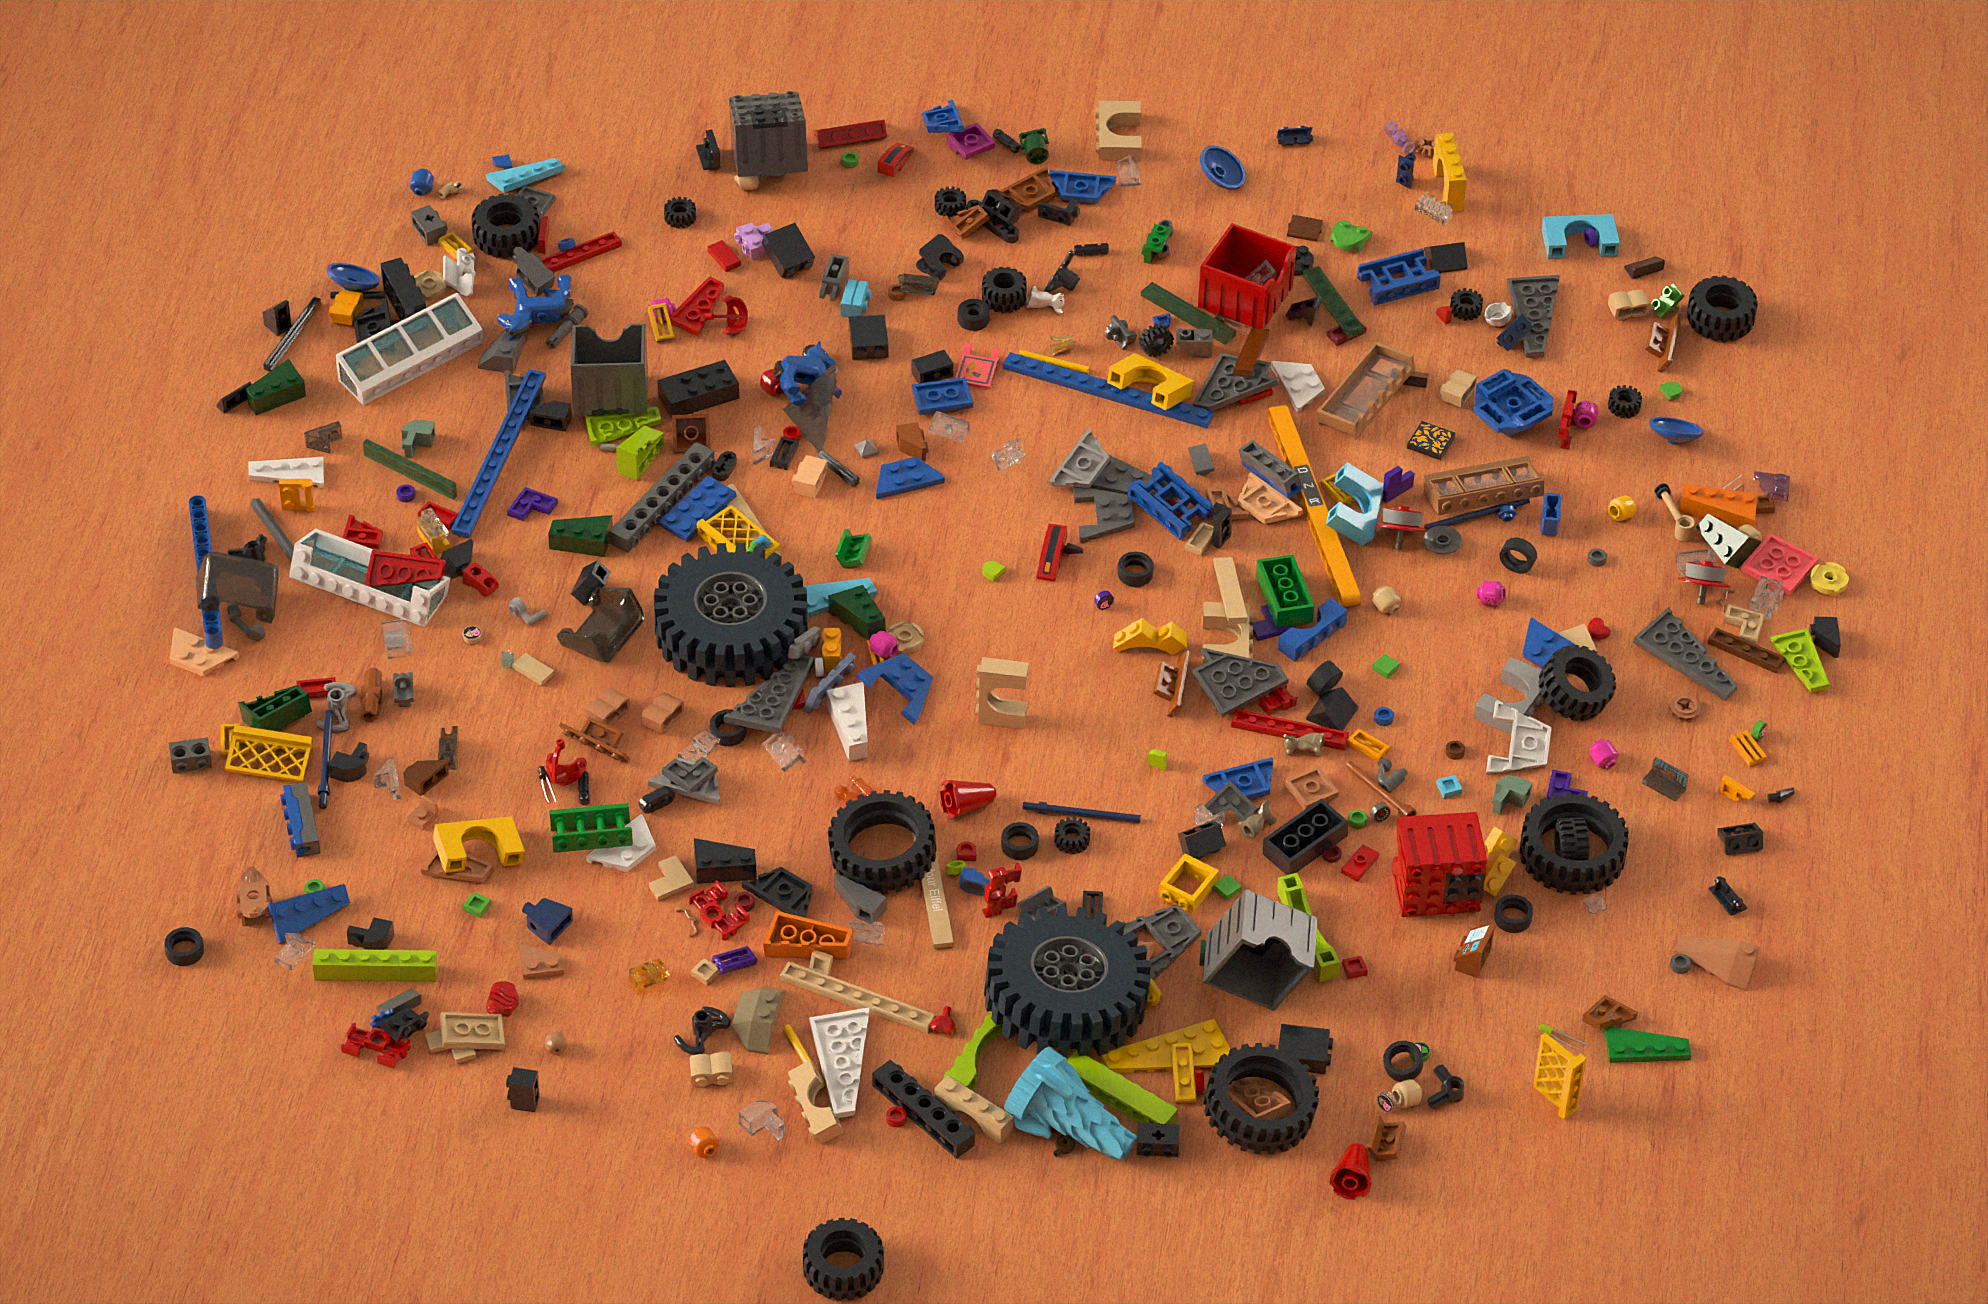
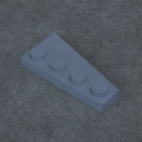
M850 652L838 663L835 670L832 669L826 679L823 678L819 682L817 688L814 687L811 690L803 708L804 712L810 714L813 709L817 710L823 702L822 699L826 697V690L833 689L835 685L839 686L844 680V675L846 673L849 675L855 667L853 664L856 658L855 655Z

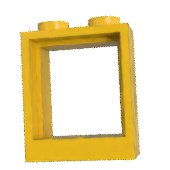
M1184 854L1160 883L1159 897L1166 902L1179 905L1183 910L1193 914L1213 890V885L1218 882L1219 870ZM1181 873L1202 882L1193 895L1172 886Z

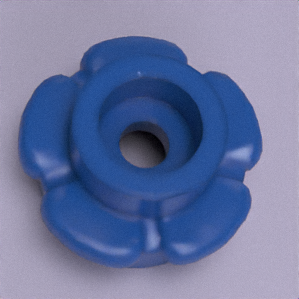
M1507 505L1501 507L1498 514L1500 519L1508 522L1514 519L1517 512L1513 506Z

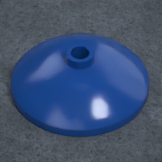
M1210 145L1204 148L1200 154V164L1207 178L1215 185L1224 189L1235 190L1240 188L1246 179L1245 169L1240 160L1224 147Z
M332 263L327 267L329 277L337 285L343 287L344 290L366 291L377 287L380 283L378 275L357 265Z
M1652 417L1649 420L1651 429L1660 437L1668 440V443L1678 445L1679 442L1686 443L1699 439L1704 433L1703 428L1682 419Z

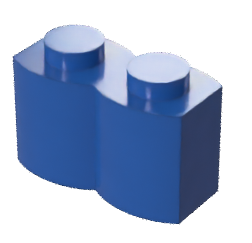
M1546 493L1544 495L1540 526L1542 535L1556 536L1558 534L1562 504L1560 494Z

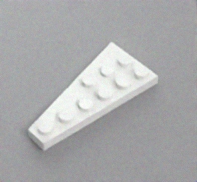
M870 1007L809 1018L831 1108L838 1118L855 1115Z

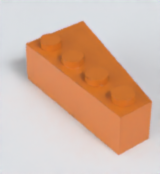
M1683 483L1679 512L1699 519H1703L1707 514H1711L1737 528L1745 524L1754 527L1758 494Z
M776 911L763 943L765 957L811 958L812 952L818 950L834 956V959H848L854 944L853 929Z

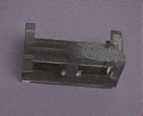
M452 726L450 734L445 733V728H442L440 732L441 738H439L438 760L448 761V769L457 770L459 750L458 726Z

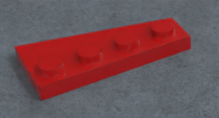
M709 276L670 315L671 324L698 337L707 321L705 313L712 312L724 290V283Z
M372 550L364 585L373 588L442 580L446 561Z

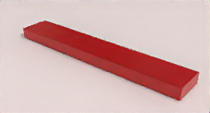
M613 231L541 260L545 267L554 273L622 246V241Z
M1239 709L1235 710L1231 722L1232 728L1285 738L1283 737L1284 734L1300 738L1309 733H1325L1324 747L1344 751L1349 737V732Z

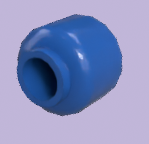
M418 169L412 173L410 189L416 195L423 196L432 191L434 177L427 169Z

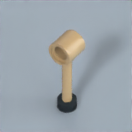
M1665 483L1659 484L1654 492L1659 499L1664 500L1676 520L1675 538L1683 542L1690 541L1693 538L1695 520L1687 515L1681 516L1670 497L1671 490L1669 486Z

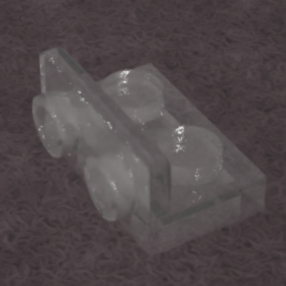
M781 730L780 734L774 733L762 743L784 772L799 760L803 764L807 762L803 757L805 752L799 745L795 747L793 744L795 739L789 732L785 734Z

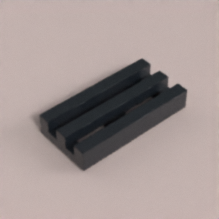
M781 437L770 460V467L777 465L779 469L784 467V470H788L799 446V441ZM784 443H787L778 461L777 458L781 452V449ZM790 447H791V450H790V452H789V454H788V456H787V458H786V460H785V457H786V455H787V453H788V451H789V449H790Z
M1083 891L1082 907L1086 908L1087 896H1091L1090 918L1087 919L1093 920L1095 896H1099L1098 912L1102 913L1103 892Z

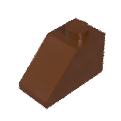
M416 761L403 772L404 785L419 796L424 795L449 775L448 761Z

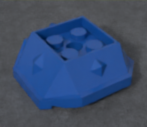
M1503 369L1476 384L1474 413L1497 433H1503L1510 438L1521 431L1529 428L1532 429L1537 423L1552 416L1553 396L1529 376L1512 373L1510 370Z

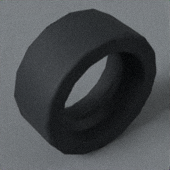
M1515 537L1505 542L1499 556L1502 564L1507 569L1521 574L1531 570L1537 559V551L1527 540ZM1510 550L1520 552L1526 557L1527 561L1517 559L1511 554Z
M1134 551L1124 554L1118 562L1117 574L1119 579L1124 584L1133 587L1148 584L1153 577V560L1143 552ZM1130 565H1140L1146 571L1131 573L1125 568Z
M732 709L718 711L710 720V736L719 745L734 746L742 742L746 737V727L739 726V729L731 733L721 732L717 729L719 725L725 723L724 716L727 713L731 714L734 711Z
M1016 822L1006 826L1003 830L1001 847L1006 856L1016 860H1025L1034 856L1038 851L1039 835L1032 825ZM1014 836H1025L1032 842L1020 847L1011 844L1008 840Z
M1510 894L1503 896L1496 903L1494 920L1502 930L1509 933H1519L1529 928L1532 923L1533 907L1525 897ZM1508 908H1516L1521 910L1525 916L1521 919H1510L1503 915L1502 911Z
M177 928L171 931L165 938V953L168 960L174 965L189 966L195 964L204 954L203 938L193 928ZM182 941H191L196 944L188 952H176L172 949L174 945Z
M1406 1040L1397 1041L1385 1050L1383 1055L1384 1067L1388 1076L1393 1080L1399 1082L1409 1079L1413 1080L1421 1073L1423 1069L1422 1053L1413 1042ZM1402 1052L1413 1054L1415 1064L1406 1070L1393 1068L1391 1060L1396 1054Z

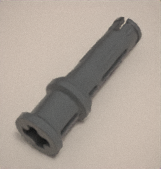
M576 304L574 310L565 316V321L546 340V344L549 345L553 341L549 347L552 349L556 348L559 342L571 331L572 326L579 325V322L588 316L587 309L581 304Z

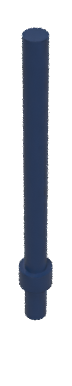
M1528 498L1494 505L1424 525V528L1428 531L1435 526H1449L1500 512L1499 509L1507 505L1513 506L1515 510L1519 506L1529 504L1530 500Z
M332 710L325 712L321 782L318 786L319 808L321 809L327 807V797L330 795L328 764L330 763Z
M1023 802V810L1038 811L1040 814L1049 812L1140 823L1141 815L1048 805L1047 802Z

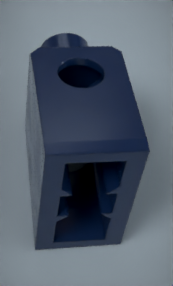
M542 898L536 906L527 902L522 908V912L527 915L528 929L548 945H551L573 922L571 907L547 898Z

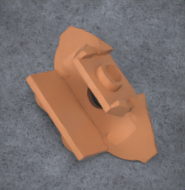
M254 866L247 867V870L242 874L241 881H239L240 891H236L237 903H240V906L237 907L238 919L242 918L243 926H246V917L255 918L265 914L266 918H270L268 904L272 903L268 881ZM252 892L259 894V897L254 900L249 899L247 896Z

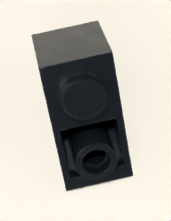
M599 560L583 567L571 595L585 606L604 587L611 571Z

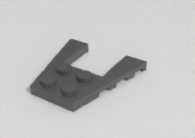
M1179 905L1155 911L1153 915L1144 917V915L1136 917V920L1131 922H1121L1124 924V935L1132 931L1137 933L1146 928L1165 950L1163 953L1150 959V979L1153 980L1201 936V930Z

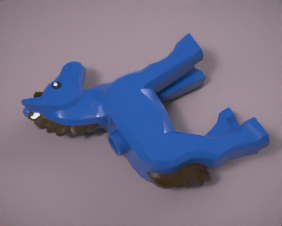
M559 275L557 281L558 287H560L559 290L544 288L545 297H528L527 289L524 288L521 278H511L509 280V288L514 292V297L517 300L514 315L502 313L497 317V322L504 327L505 332H508L509 340H513L517 335L526 333L534 324L557 323L569 314L574 305L573 299H568L570 298L571 288L570 275Z
M820 341L816 345L806 346L803 349V356L788 355L782 361L779 360L775 363V378L780 379V387L788 395L793 405L801 406L806 401L805 395L799 392L800 387L796 383L811 387L819 408H828L831 405V397L827 394L840 398L842 391L832 383L830 376L827 374V370L832 371L835 369L836 362L821 347Z

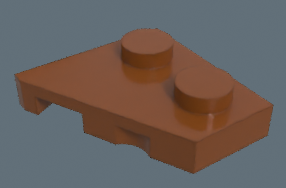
M979 205L968 210L959 211L956 216L949 218L947 215L943 217L944 222L962 240L990 219L988 213Z
M1604 995L1583 1014L1582 1021L1600 1030L1637 1019L1638 1012Z

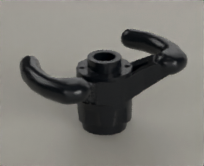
M1074 251L1068 252L1043 292L1050 293L1062 286L1068 290H1074L1080 278L1076 273L1067 268L1074 257Z
M704 1006L702 1010L695 1012L692 1017L693 1034L696 1036L695 1046L687 1045L680 1035H675L674 1041L680 1049L688 1054H703L705 1051L704 1042L717 1029L728 1028L731 1019L719 1009Z

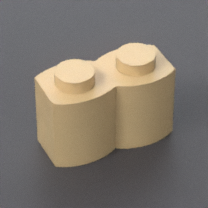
M1632 290L1627 293L1615 292L1609 295L1608 306L1614 319L1622 320L1631 316L1642 317L1649 314L1650 303L1643 290Z
M1457 369L1454 373L1450 374L1447 383L1441 386V400L1462 407L1476 388L1477 376Z
M731 1053L698 1054L690 1057L692 1086L726 1085L733 1082Z

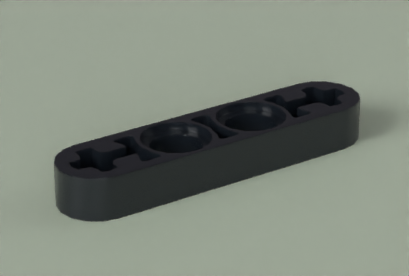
M978 200L968 201L966 210L977 205L980 206L981 202ZM980 206L991 217L982 224L984 227L1007 243H1015L1019 240V229ZM1000 224L1003 227H995V225Z

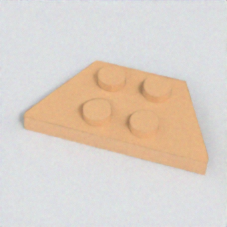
M1252 472L1249 473L1248 480L1244 484L1242 493H1240L1238 498L1241 508L1248 510L1252 516L1263 524L1303 515L1302 508Z
M176 627L173 630L170 664L204 677L213 670L223 667L224 662L232 658L234 660L239 658V653L225 646H221L218 649H210L206 646L204 638Z

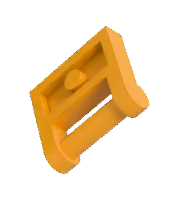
M279 479L282 510L314 512L316 505L313 502L312 495L313 481L311 479ZM299 488L304 489L306 501H301Z

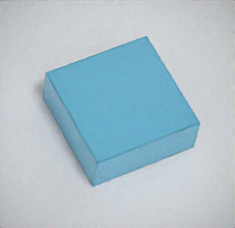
M1455 775L1437 779L1436 785L1444 799L1462 794V787Z

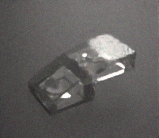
M704 730L692 738L691 745L678 752V758L697 762L702 757L706 758L719 744L720 739L709 731Z

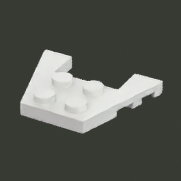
M1496 700L1493 719L1513 723L1509 758L1489 755L1486 774L1546 766L1552 727L1530 716L1527 717L1519 713L1518 710L1509 708Z

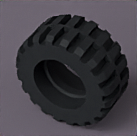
M504 193L498 196L493 195L489 199L481 201L472 213L471 221L474 243L481 251L484 250V253L487 255L491 254L496 258L503 257V259H508V257L514 255L515 248L522 247L523 250L528 252L538 243L540 228L539 212L536 206L527 198L524 199L523 196H514V194L510 193L508 195H504ZM505 224L514 225L512 227H497Z
M1723 275L1721 277L1712 276L1710 279L1707 277L1702 282L1699 281L1690 292L1687 320L1698 334H1703L1702 336L1707 339L1709 337L1714 341L1722 340V342L1737 340L1738 337L1742 338L1749 333L1754 326L1758 307L1757 296L1749 285L1746 286L1745 282L1742 280L1738 281L1737 278H1727V276ZM1714 307H1725L1731 310H1719Z
M1579 645L1564 646L1556 650L1543 666L1539 674L1540 680L1538 683L1539 688H1542L1540 690L1542 698L1545 697V703L1548 706L1550 705L1555 713L1559 712L1562 714V717H1570L1571 720L1578 721L1580 719L1585 721L1589 718L1593 719L1601 713L1613 698L1616 689V682H1614L1616 678L1615 674L1611 672V665L1606 663V659L1603 656H1599L1598 652L1594 649L1591 651L1588 649L1589 647H1579ZM1565 674H1573L1582 679L1587 685L1589 692L1576 689L1570 684Z
M838 1218L836 1221L830 1219L826 1221V1224L823 1225L821 1223L816 1226V1231L812 1230L808 1234V1238L803 1244V1273L809 1286H814V1291L818 1294L823 1293L824 1297L829 1299L833 1297L837 1301H842V1299L854 1300L856 1296H859V1298L865 1296L866 1291L871 1292L875 1288V1284L877 1285L881 1280V1275L884 1271V1247L882 1246L880 1236L877 1235V1232L872 1227L868 1228V1224L864 1222L858 1223L857 1219L850 1218V1220ZM841 1251L854 1253L861 1258L858 1263L848 1267L834 1266L825 1259L831 1254Z

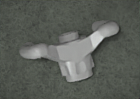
M344 682L325 684L324 689L329 691L327 697L328 710L333 711L339 722L338 725H332V732L346 731L350 726L345 714L348 700L355 697L357 689L355 686ZM319 719L316 721V725L324 730L325 722Z

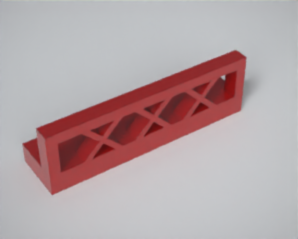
M885 119L814 130V135H817L818 147L820 148L887 137Z

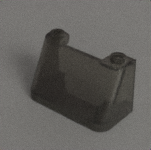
M219 552L206 554L196 576L198 609L215 610L221 602L255 608L256 618L259 621L272 623L276 608L279 579L278 567L272 563Z
M597 587L589 598L593 612L575 633L571 628H563L556 635L560 644L599 662H610L644 620L643 609L631 588Z

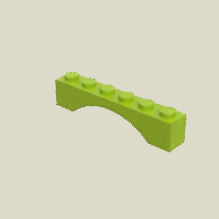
M1294 873L1278 877L1277 894L1282 904L1311 916L1312 913L1305 889L1298 874ZM1317 928L1313 970L1319 982L1339 977L1340 961L1334 948L1325 941Z
M992 1012L986 1015L983 1025L976 1029L973 1039L966 1043L963 1053L956 1057L953 1067L946 1071L944 1078L949 1076L972 1091L977 1086V1060L988 1043L1002 1035L1003 1024L995 1025L991 1019Z

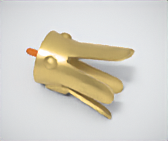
M1071 335L1049 337L1051 340L1063 341L1053 344L1049 348L1057 351L1053 353L1055 355L1064 350L1074 349V343L1077 341H1073Z

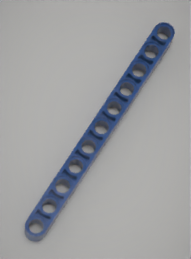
M196 495L189 499V509L205 641L208 648L218 649L223 645L207 506L205 498Z

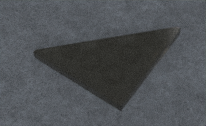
M836 362L802 392L806 397L803 405L795 406L790 402L783 409L819 453L822 450L824 451V442L828 433L827 425L831 416L832 398L836 389L837 371H839V366Z

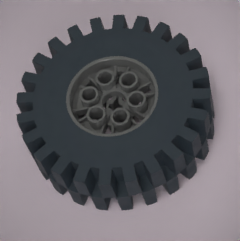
M718 543L717 554L712 555L707 546L698 548L697 560L688 552L681 556V566L674 562L668 566V576L663 574L658 580L659 588H655L654 591L655 635L658 649L662 648V655L666 662L673 660V668L677 672L681 673L688 668L689 679L697 681L705 673L706 685L716 686L718 678L725 677L726 687H735V677H743L746 686L755 684L756 673H759L765 681L771 679L773 666L780 671L783 665L790 659L788 657L790 645L794 643L797 637L808 631L807 589L803 587L802 576L800 573L794 574V566L789 561L781 565V555L775 552L765 560V549L760 546H756L751 554H746L745 543H737L735 552H727L726 543Z
M1057 906L1056 914L1053 917H1050L1046 907L1038 908L1035 921L1027 912L1018 916L1017 925L1011 921L1004 925L1003 934L997 933L993 939V947L990 946L984 987L987 1012L992 1011L991 1019L995 1025L1003 1024L1002 1034L1006 1038L1010 1039L1019 1033L1018 1046L1027 1049L1033 1041L1037 1042V1054L1046 1047L1058 1048V1053L1067 1059L1069 1049H1076L1079 1056L1088 1057L1091 1046H1093L1099 1056L1108 1053L1110 1043L1118 1049L1125 1044L1126 1035L1132 1038L1137 1033L1138 1024L1142 1025L1147 1006L1151 962L1146 960L1147 950L1145 946H1137L1138 936L1133 931L1124 935V924L1118 920L1107 927V915L1098 912L1093 920L1087 919V908L1078 907L1076 917L1068 916L1067 906Z

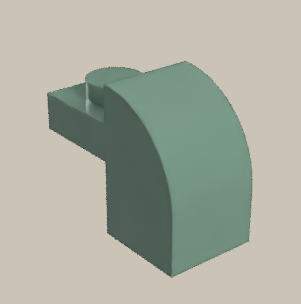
M415 420L407 423L402 428V450H405V458H413L417 446L432 447L436 436L434 421Z
M1507 776L1498 780L1492 798V803L1494 804L1493 812L1500 815L1508 802L1523 808L1531 796L1533 782L1517 776Z

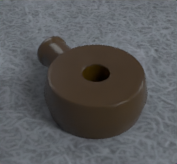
M1069 1135L1059 1136L1055 1143L1056 1150L1053 1152L1054 1156L1059 1157L1061 1153H1071L1075 1148L1074 1139Z

